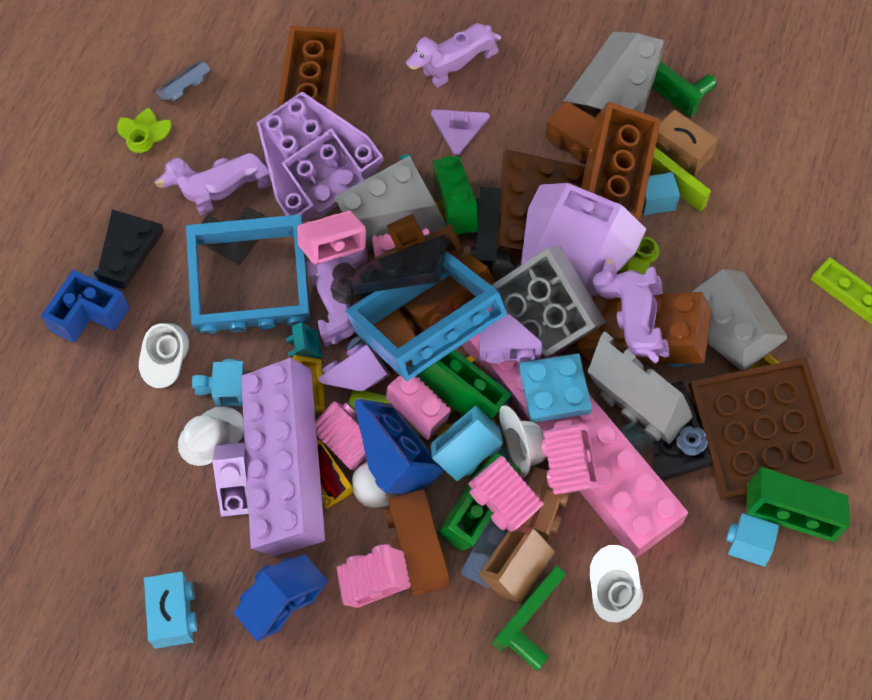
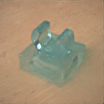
M628 422L619 429L639 454L653 445V439L638 422Z

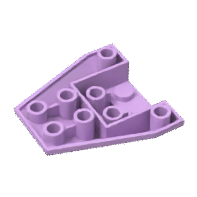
M300 92L257 122L275 198L286 216L301 214L303 221L323 217L339 206L334 198L335 196L375 175L384 160V157L369 136L304 92Z
M569 183L540 185L528 207L521 265L548 247L561 246L592 298L597 293L593 286V277L602 271L605 260L610 259L614 262L618 272L635 255L646 232V228L621 204Z

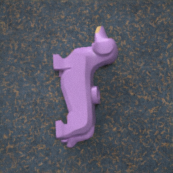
M475 23L465 31L456 33L453 37L438 45L433 40L423 37L418 41L415 52L406 64L411 69L423 67V73L427 77L434 76L432 83L438 88L448 82L449 72L458 71L479 52L486 51L484 56L487 59L497 54L499 49L496 41H500L501 36L493 33L490 25L485 26L484 24Z
M248 153L231 160L221 158L214 162L212 168L201 173L193 171L180 158H174L167 162L165 173L156 179L154 184L158 188L179 185L184 197L196 203L197 210L201 216L214 210L211 200L226 198L246 182L258 180L257 186L259 190L271 186L272 182L268 166L263 158L259 155Z
M367 248L364 251L360 250L358 253L356 251L353 254L349 253L348 256H339L332 261L330 259L327 262L323 261L322 264L314 265L312 262H306L308 276L311 277L313 287L317 286L321 300L329 313V323H326L324 320L318 321L320 335L326 347L331 344L336 345L339 341L350 337L355 332L345 312L357 301L353 288L347 285V276L357 266L367 263Z
M606 259L602 271L593 277V286L596 292L605 299L621 298L622 311L617 312V321L620 329L624 330L628 350L635 356L649 357L654 363L659 361L658 356L669 357L667 339L662 340L660 328L654 329L657 301L653 295L663 294L662 280L659 276H656V270L652 266L647 269L645 274H640L634 270L617 274L614 262Z

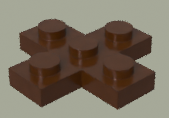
M411 214L386 225L396 249L377 256L372 261L445 235L448 243L446 251L452 256L464 253V250L452 224L424 235L414 214Z

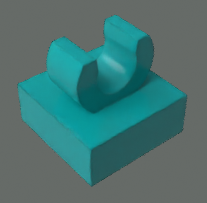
M302 322L292 326L293 335L289 336L286 341L295 346V349L288 352V356L298 355L317 359L321 358L322 351L319 331Z

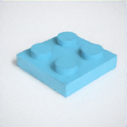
M579 354L519 363L518 368L529 421L536 423L591 414L592 406Z

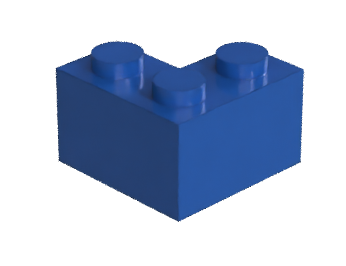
M72 270L41 314V318L51 333L75 343L90 320L115 331L130 307L121 291Z
M305 554L293 559L287 557L279 564L272 567L266 565L256 573L254 577L256 581L252 587L240 596L241 602L233 613L258 642L279 632L293 611L313 603L329 581Z

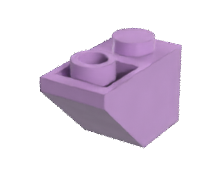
M510 314L505 315L479 333V361L497 364L503 361H517L520 363L540 360L542 342Z
M360 343L346 353L348 355L347 359L341 363L335 360L322 369L324 374L318 380L321 384L357 391H367L391 375L379 355L369 345L363 347Z
M245 443L215 446L212 464L221 517L249 514Z

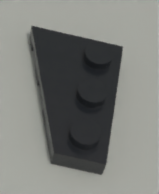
M112 209L97 272L98 281L125 290L163 234V224Z
M445 235L357 266L352 282L355 294L440 282L448 245Z
M683 380L672 383L671 385L684 395L693 415L685 427L700 428ZM680 433L670 444L662 438L659 441L654 439L653 471L664 481L710 467L713 460L708 447L698 455L691 456L685 454L677 446L676 440ZM690 438L689 441L693 443L695 442V439Z

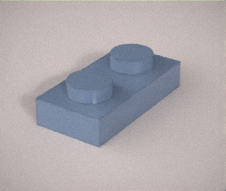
M205 61L195 62L159 87L155 92L161 100L170 99L174 101L185 93L184 88L190 84L196 86L206 79L204 74L209 72L210 68Z
M490 519L461 570V575L490 589V586L479 576V573L508 530H501Z

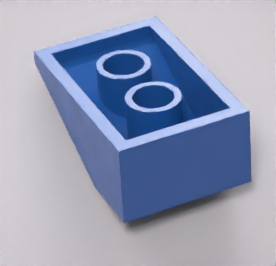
M357 399L354 405L368 468L376 479V485L386 493L407 494L423 489L426 491L444 471L432 459L429 448L392 404Z

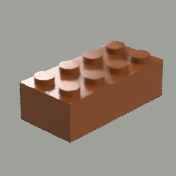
M290 26L277 108L300 92H304L336 114L345 54L343 29Z
M608 102L596 117L581 189L621 204L640 221L661 119Z
M681 292L653 295L657 301L654 329L660 328L662 340L667 339L669 357L658 356L659 361L657 363H654L649 357L636 356V359L642 364L704 363L712 309L703 293ZM602 296L592 297L606 324L579 340L578 349L589 364L592 361L600 336L604 331L613 337V342L621 353L628 349L624 330L620 329L617 321V312L622 311L621 298L605 299Z

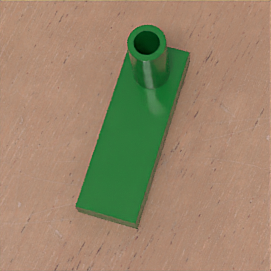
M660 61L652 89L691 118L697 113L703 96L713 90L717 82L712 75L707 74L691 85Z
M556 565L491 642L500 652L506 646H509L536 671L543 666L549 655L520 630L566 575L561 568Z

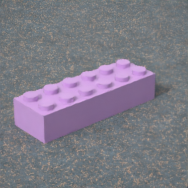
M288 358L241 376L251 549L273 557L325 541L312 373L310 368L292 358Z

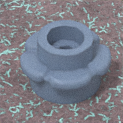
M688 426L683 428L676 440L678 448L691 456L703 452L708 444V441L705 439L706 433L699 427L693 428ZM694 438L695 442L691 443L689 439Z

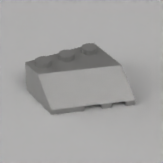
M612 32L563 100V103L568 101L574 106L599 113L608 102L643 113L665 48L664 40L640 33Z
M410 156L334 197L342 213L351 210L354 216L357 217V220L359 219L362 225L365 226L366 248L368 252L374 251L372 241L374 235L377 237L380 234L382 236L385 234L389 235L386 225L411 214H414L421 229L427 228L429 233L447 226Z
M561 246L546 248L491 285L499 291L507 314L514 317L542 342L541 353L545 357L558 352L606 324L605 319Z
M722 269L692 291L702 292L712 309L707 344L741 371L750 368L787 340L786 333L745 272Z
M604 331L600 336L588 369L589 375L600 392L598 397L610 407H613L615 404L621 408V414L631 423L635 424L638 421L644 425V431L656 441L662 438L670 444L693 417L684 395L654 370L648 369L645 372L643 364L628 349L621 353L616 348L613 337Z

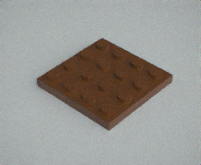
M506 149L502 156L497 251L522 256L528 207L539 186L569 183L581 188L585 166Z
M807 358L692 380L688 383L699 426L706 433L707 447L713 460L711 468L720 500L747 495V484L761 467L806 482L836 477L842 474Z

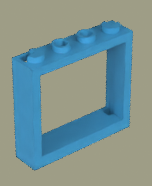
M301 214L186 225L191 324L196 332H209L212 335L216 334L217 330L229 329L231 332H243L247 330V327L258 326L259 329H272L278 324L294 326L300 322L311 321L306 254L298 246L297 226L303 224ZM294 236L299 294L298 306L202 315L198 245Z
M447 251L443 267L446 269L442 271L440 281L450 275L476 297L400 348H397L373 325L438 282L376 291L345 310L355 333L406 382L507 315L499 291ZM410 360L412 364L406 368L405 363Z

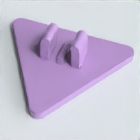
M431 111L434 122L454 156H459L490 118L488 113Z

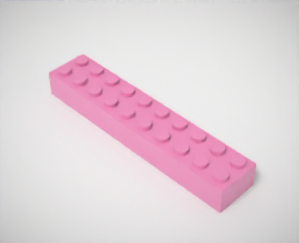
M479 334L462 344L461 346L469 356H472L478 362L483 371L493 380L499 381L511 393L510 406L522 421H529L518 368L519 362L503 361L492 364L487 361H479ZM541 353L540 359L553 358L558 356L554 353L548 357H545ZM589 394L592 406L591 414L536 422V424L540 426L543 432L577 424L588 425L599 488L579 492L624 548L628 549L636 559L680 527L689 512Z

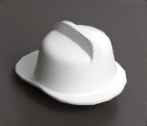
M505 405L499 410V418L506 442L508 460L521 470L519 476L524 478L529 474L530 467L546 459L541 447L542 439H545L539 425L532 421H520L513 409Z
M223 406L215 407L201 416L191 419L185 425L178 440V451L182 458L195 466H204L212 463L215 446L235 444L242 440L244 436V420L242 415L233 408Z
M609 545L600 549L590 565L594 609L600 618L608 622H621L631 618L632 614L640 608L643 601V590L640 584L638 565L633 554L620 545Z

